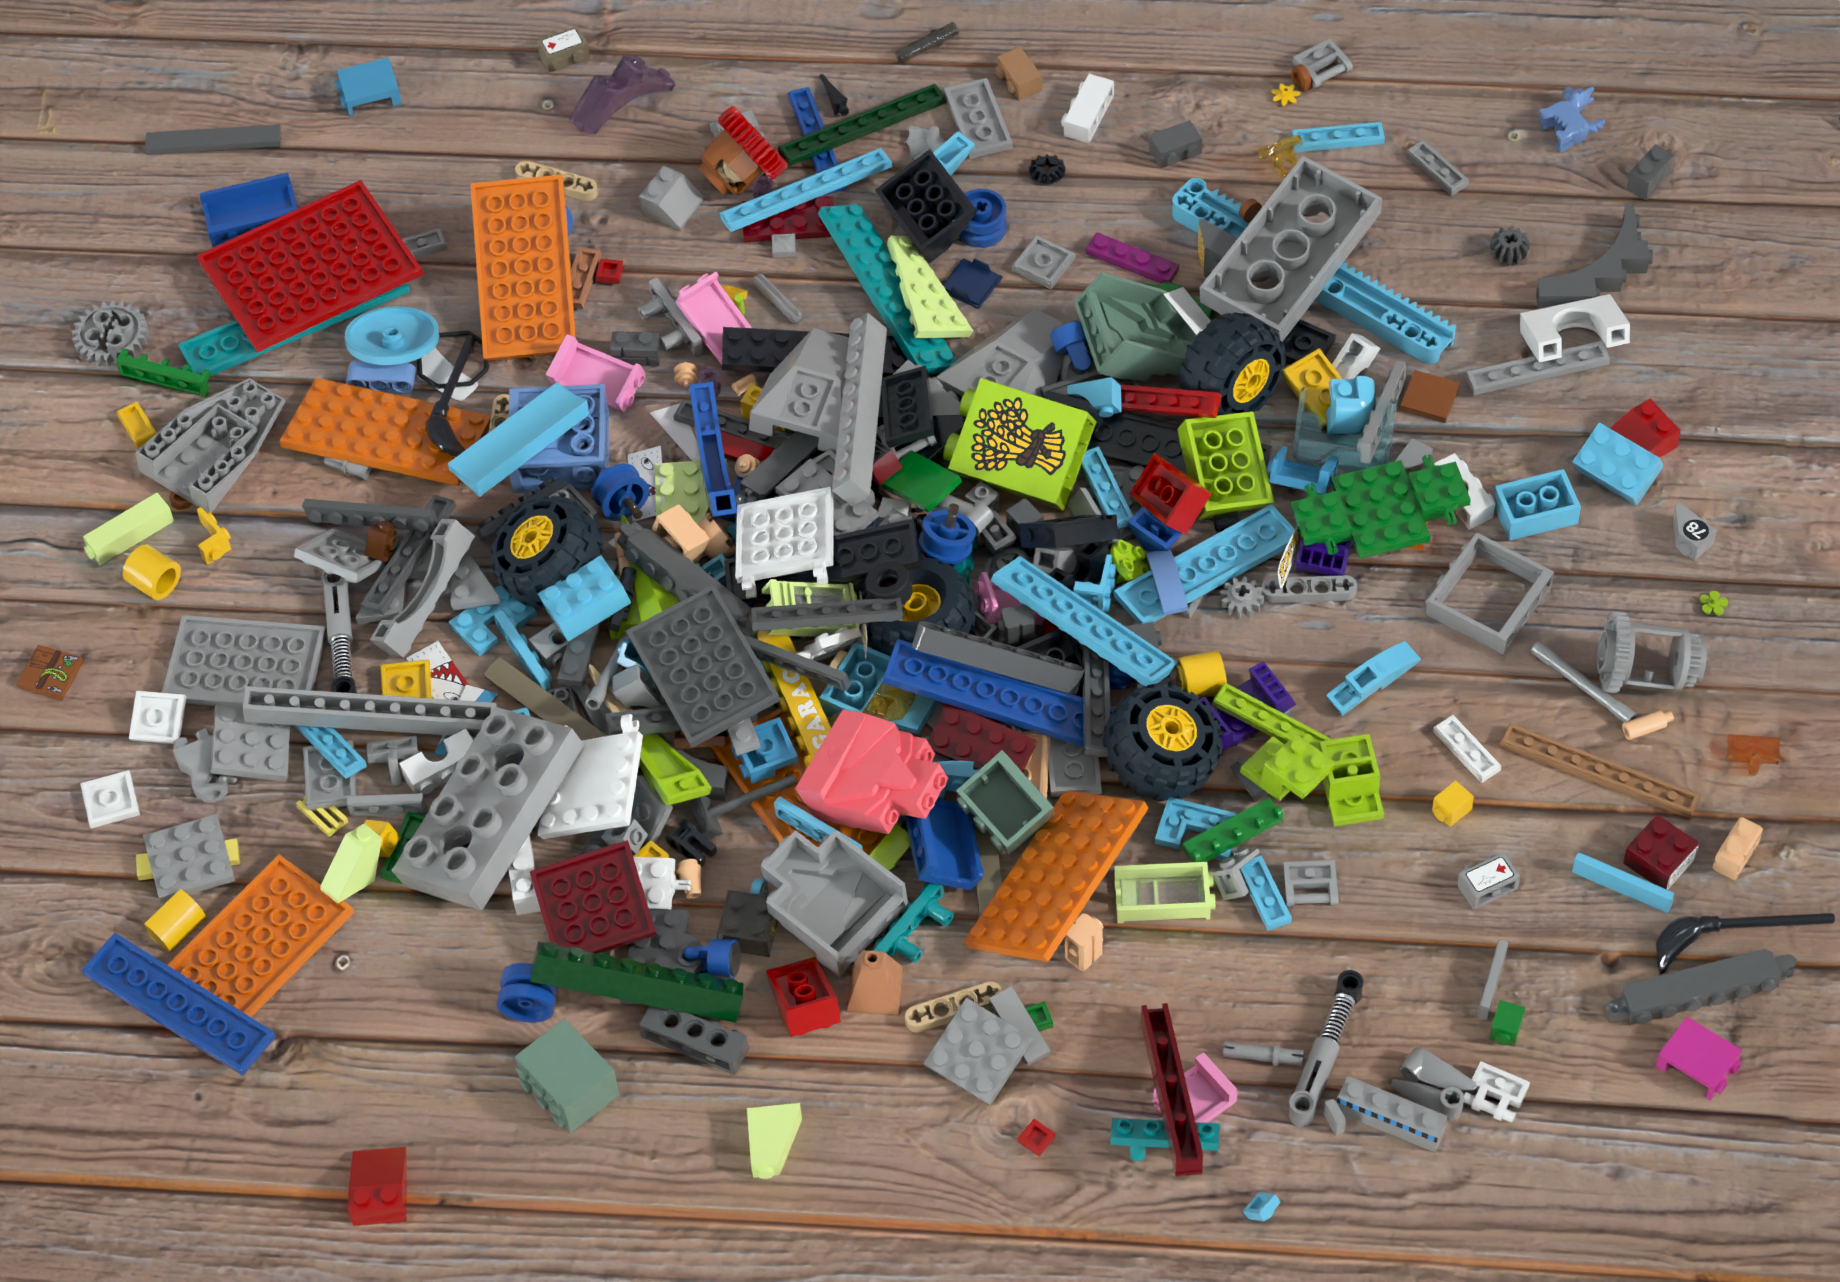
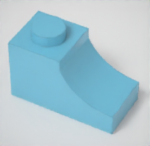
M1112 377L1067 386V394L1070 397L1089 401L1101 417H1111L1113 414L1121 412V386Z

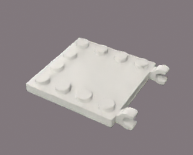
M831 487L737 505L735 578L738 584L742 583V590H746L747 599L757 596L756 580L813 570V575L817 577L818 585L828 583L826 567L833 566V491Z
M632 714L622 715V734L582 740L584 747L540 817L538 836L542 839L630 825L643 735L638 731L639 721H632Z

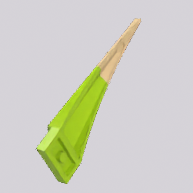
M589 664L588 672L596 685L601 675L593 665ZM609 686L604 701L610 713L632 711L630 707L627 708L621 701H617L614 698L612 687ZM658 734L643 735L639 766L652 790L657 791L666 806L710 794L712 788L697 767L674 750Z

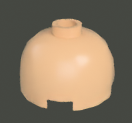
M709 512L697 523L710 539L701 558L706 555L708 558L713 559L722 553L727 559L736 553V546L730 545L734 543L732 538L720 524L713 520L714 517Z

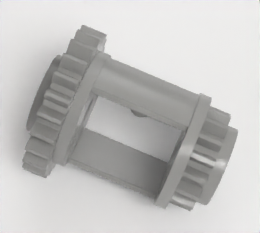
M1612 611V613H1609L1597 648L1598 674H1600L1599 682H1601L1600 688H1602V691L1617 693L1623 685L1680 691L1683 687H1694L1696 682H1701L1706 667L1707 648L1705 641L1699 638V634L1689 633L1687 628L1628 622L1629 616L1625 612ZM1635 632L1673 636L1668 658V680L1653 679V670H1644L1643 678L1630 676L1635 652Z

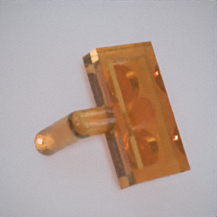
M1728 734L1727 761L1748 762V773L1755 776L1758 774L1761 763L1779 764V738Z

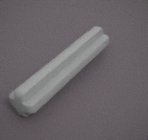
M763 274L753 277V285L792 323H797L802 319V313Z

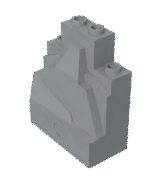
M795 830L790 836L784 837L779 847L772 854H768L762 861L761 870L763 878L777 888L767 897L768 913L777 919L784 928L814 950L817 961L839 978L852 966L860 953L866 951L904 912L908 905L905 883L836 830L830 836H825L820 842L819 847Z

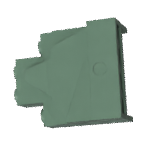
M1100 272L1076 299L1074 304L1099 374L1118 379L1147 381L1153 373L1165 376L1167 373L1176 376L1180 375L1181 364L1186 357L1185 353L1194 342L1196 334L1163 295L1168 293L1166 290Z

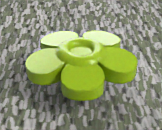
M1711 591L1709 596L1701 595L1699 602L1703 605L1701 608L1702 612L1710 614L1713 610L1714 615H1722L1724 608L1728 606L1727 598H1719L1720 593L1717 591Z

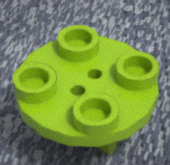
M1118 540L1112 545L1110 555H1112V562L1116 564V569L1119 572L1115 577L1116 584L1122 582V585H1125L1150 571L1145 560L1146 552L1140 546L1134 547L1123 540Z

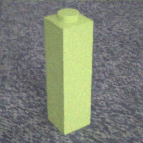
M158 493L153 494L84 535L83 538L86 543L84 550L91 560L95 558L99 565L111 560L174 522L170 507Z

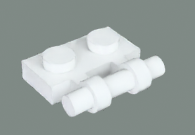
M1480 1061L1472 1078L1477 1084L1475 1090L1478 1092L1476 1096L1466 1092L1464 1103L1471 1105V1109L1478 1112L1483 1110L1494 1115L1493 1118L1499 1121L1504 1119L1512 1123L1516 1113L1508 1110L1507 1107L1509 1104L1517 1108L1520 1107L1530 1082ZM1488 1095L1500 1100V1102L1496 1105L1484 1099Z

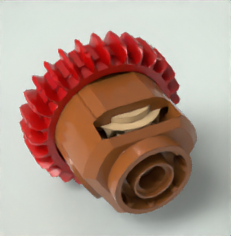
M730 106L717 119V122L724 130L707 145L705 152L702 153L703 163L698 167L708 180L725 196L729 191L734 195H741L764 173L770 179H775L787 168V163L734 106Z

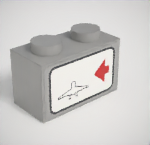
M1505 853L1497 856L1492 855L1476 866L1471 865L1464 868L1459 873L1458 888L1474 910L1517 890L1520 875Z

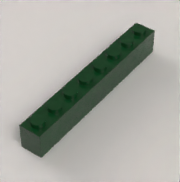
M553 942L537 943L531 967L530 982L734 1023L737 1021L743 999V983L735 979H721L706 973L687 972L682 968L672 969L662 967L656 963L647 964L637 962L631 958L612 957L606 953L588 952L578 947L558 946Z

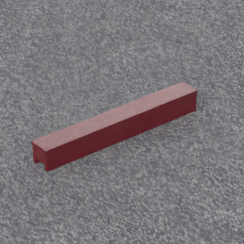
M1162 1003V1008L1147 1009V1005H1141V1027L1175 1176L1203 1174V1151L1168 1004Z

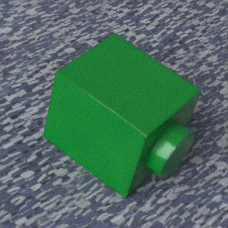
M1500 1000L1491 1026L1489 1039L1501 1045L1515 1046L1526 1007Z

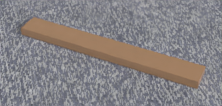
M1509 723L1500 742L1501 748L1689 819L1692 818L1701 797L1700 794Z

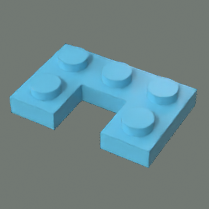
M501 585L494 589L501 600V604L468 608L449 621L450 628L479 657L499 644L498 638L486 627L495 621L494 613L503 610L507 617L511 616L514 619L517 629L537 616L536 610L531 605L520 603Z
M1169 797L1155 836V844L1179 850L1186 829L1203 833L1237 815V813ZM1233 848L1216 856L1214 859L1223 861L1230 858Z

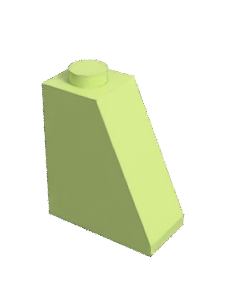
M362 824L345 834L324 877L320 890L336 903H339L373 883L376 877L382 837L366 824Z
M800 1103L747 1108L753 1178L769 1179L775 1175H780L802 1121Z

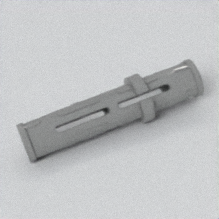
M1224 1041L1223 1058L1271 1062L1273 1066L1288 1064L1302 1067L1304 1050L1280 1048V1045L1276 1044L1274 1047Z

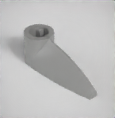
M1420 1047L1414 1048L1399 1066L1402 1075L1412 1082L1421 1080L1442 1088L1456 1087L1460 1090H1475L1477 1088L1476 1082Z
M1393 1079L1391 1082V1087L1416 1104L1448 1116L1447 1120H1456L1462 1114L1464 1094L1456 1087H1447L1442 1091L1435 1087L1407 1080Z

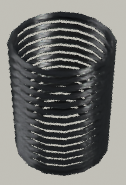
M1238 511L1213 516L1217 533L1241 521Z

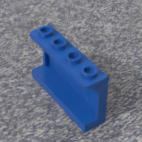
M288 173L209 190L199 194L212 248L297 209Z
M937 799L926 819L905 815L917 879L972 890L982 879L984 870L981 866L979 847L976 842L975 827L972 823L971 813L966 815L957 805V801L950 802Z

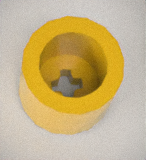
M146 544L137 547L129 555L124 564L122 575L127 583L155 600H162L178 584L181 576V567L174 560Z
M1218 650L1183 656L1177 659L1178 665L1175 671L1178 686L1182 687V690L1187 693L1193 692L1200 697L1199 699L1204 696L1206 698L1216 696L1223 683H1227L1224 664Z

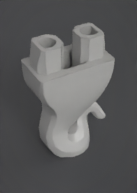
M205 728L196 733L198 741L188 744L187 739L184 737L174 740V750L172 751L178 767L182 772L191 776L195 795L208 803L216 802L226 796L228 793V782L235 783L237 778L231 775H220L216 779V783H209L215 775L211 773L213 735L209 730Z

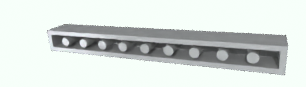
M869 313L854 319L850 324L832 491L851 506L870 496L887 328Z
M245 686L242 709L244 721L253 723L450 736L466 729L471 737H476L482 728L484 720L497 707V703Z

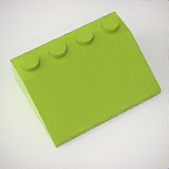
M1254 412L1219 415L1216 418L1185 419L1177 430L1187 475L1212 493L1206 505L1199 513L1197 520L1210 519L1214 515L1234 511L1239 513L1274 503Z

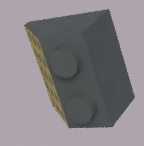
M1201 218L1199 221L1198 253L1203 276L1207 278L1238 238Z

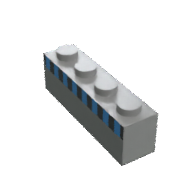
M1347 1076L1337 1097V1104L1344 1116L1435 1153L1446 1130L1448 1116L1350 1076Z

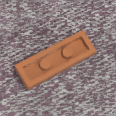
M578 248L571 268L573 302L576 309H583L600 258L602 257L600 250Z

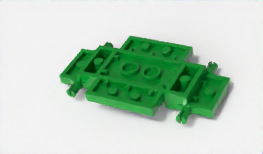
M1428 454V458L1425 455L1422 457L1426 468L1410 472L1409 478L1402 460L1331 477V484L1334 491L1325 494H1317L1314 483H1310V486L1307 484L1305 490L1308 497L1291 502V509L1304 545L1325 543L1328 554L1333 555V552L1334 554L1338 552L1337 543L1352 540L1359 559L1430 542V533L1425 522L1445 517L1447 525H1451V522L1454 525L1457 523V519L1453 511L1469 506L1471 503L1456 461L1435 465L1432 455Z

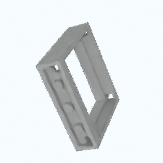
M1476 533L1471 541L1465 542L1461 555L1453 558L1447 574L1443 573L1440 576L1437 588L1429 592L1428 598L1424 602L1427 604L1425 615L1504 654L1551 588L1554 571ZM1477 555L1534 583L1500 632L1442 604Z

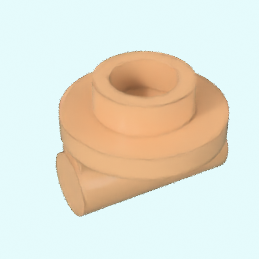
M750 373L732 383L731 387L737 393V396L740 397L744 396L751 384L758 386L754 375Z

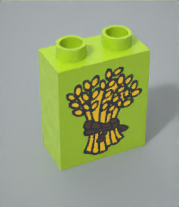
M980 378L977 389L967 388L962 397L959 413L965 416L966 420L961 434L951 433L946 442L943 459L950 462L948 469L959 475L962 479L977 484L982 481L992 489L1023 499L1026 498L1029 501L1065 512L1096 425L1095 419L1086 411Z

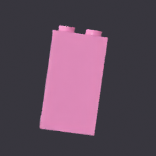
M714 272L711 275L707 273L697 280V284L692 287L687 285L678 292L679 296L675 303L722 366L723 327H752L717 281L719 275L717 272Z
M568 334L545 374L552 384L558 382L562 386L605 384L608 407L625 413L627 407L632 405L637 388L641 387L645 380V371L641 365L637 363L631 365L578 343L575 337Z

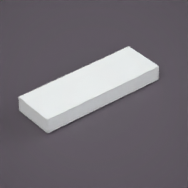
M1454 715L1433 727V733L1480 783L1501 771L1502 766Z

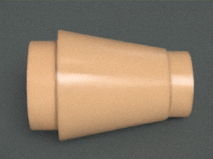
M695 859L679 862L677 864L678 869L676 870L679 880H691V885H689L691 887L690 891L684 890L686 898L695 899L702 895L701 865Z

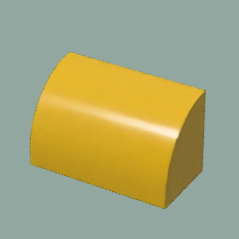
M180 889L144 925L149 937L171 953L207 917L200 906Z

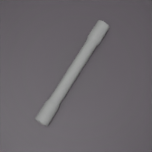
M626 631L620 637L607 666L585 701L587 708L590 710L599 709L613 681V676L616 675L621 666L617 663L619 657L618 649L623 641L630 639Z
M1541 641L1534 644L1530 651L1534 656L1546 665L1554 668L1606 707L1611 714L1623 723L1636 718L1637 713L1607 692L1602 691L1599 686L1561 659Z

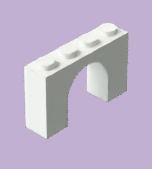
M1610 294L1520 313V333L1538 362L1562 358L1561 336L1558 332L1567 328L1582 327L1593 330L1600 336L1607 348L1630 343V323Z

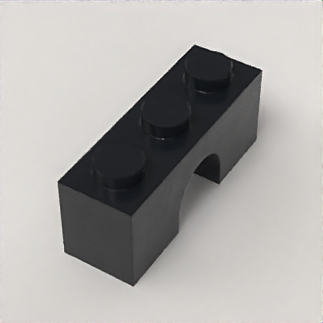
M1102 542L1082 544L1074 551L1077 564L1071 574L1056 567L1048 575L1073 592L1075 581L1096 584L1102 578L1107 554L1110 555L1106 544Z

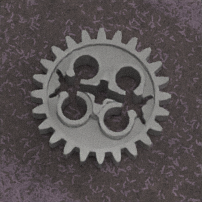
M114 300L111 301L109 306L105 302H102V307L100 308L93 305L94 311L91 312L86 309V317L78 316L80 323H74L75 330H72V340L77 353H80L82 359L87 358L89 363L96 361L97 366L105 362L106 366L109 367L112 361L117 365L116 360L123 348L129 350L128 356L136 357L134 351H142L141 344H147L145 337L149 336L147 331L149 328L144 314H140L139 308L133 309L132 304L125 307L123 301L118 306L115 305ZM113 314L120 317L122 326H119L117 319H113ZM98 340L102 342L103 348L107 346L108 353L101 350Z

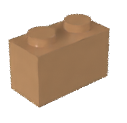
M1021 47L997 56L996 74L999 79L1005 81L1008 91L1014 94L1019 101L1042 91V75Z

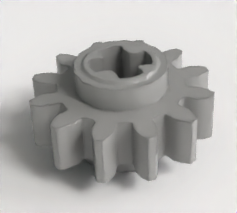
M1244 576L1242 582H1238V579L1234 577L1233 585L1225 583L1224 590L1220 593L1221 607L1228 608V615L1237 612L1238 619L1242 617V613H1246L1251 618L1252 610L1259 613L1260 605L1264 604L1263 588H1256V580L1247 583V578Z

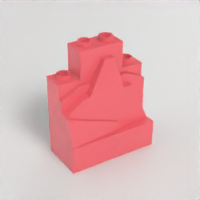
M842 710L795 789L812 815L821 821L889 834L900 814L926 819L942 789L946 786L948 777L939 763L932 762L935 753L926 738L915 737L911 733L899 731L893 722L865 713Z

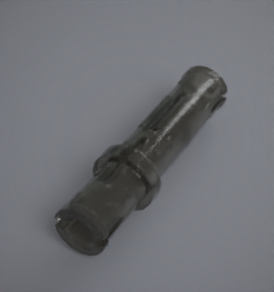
M950 22L938 30H931L930 34L896 50L895 54L898 61L903 64L905 61L934 46H941L944 41L959 34L958 27L954 22Z

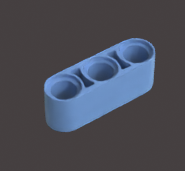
M353 361L349 364L346 384L385 393L406 394L413 390L416 368L410 363L377 365L364 361Z

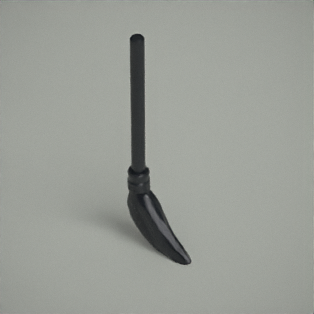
M472 335L467 336L442 396L435 403L431 416L426 421L425 428L430 440L440 450L455 457L464 452L465 448L456 438L446 416L449 410L448 403L476 341Z
M1833 913L1737 918H1719L1717 915L1701 916L1700 918L1684 916L1668 924L1656 941L1658 970L1660 974H1664L1673 960L1685 948L1696 941L1701 933L1719 932L1720 929L1832 924L1835 922V915Z

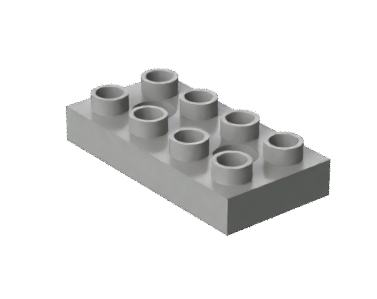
M1302 156L1200 286V303L1222 315L1235 312L1251 314L1273 328L1283 342L1381 214L1382 197ZM1323 212L1330 218L1321 223H1313L1306 220L1303 216L1312 217ZM1269 277L1279 283L1271 289H1260L1252 284V282L1266 281Z
M495 707L484 720L478 735L466 754L458 761L452 776L440 795L432 802L428 814L412 839L405 845L402 855L391 871L405 887L482 911L584 747L583 742L570 727ZM470 843L467 848L462 847L465 844Z

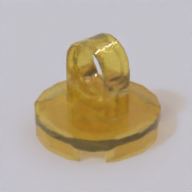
M1295 135L1276 141L1270 148L1269 145H1266L1257 151L1260 159L1271 157L1277 173L1281 177L1286 178L1290 172H1286L1283 169V161H1288L1293 169L1298 162L1294 149L1301 146L1303 141L1301 135Z

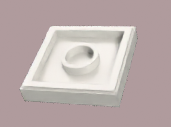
M136 691L129 739L131 741L173 744V741L181 736L187 697L182 694Z
M129 770L80 783L90 828L140 815Z

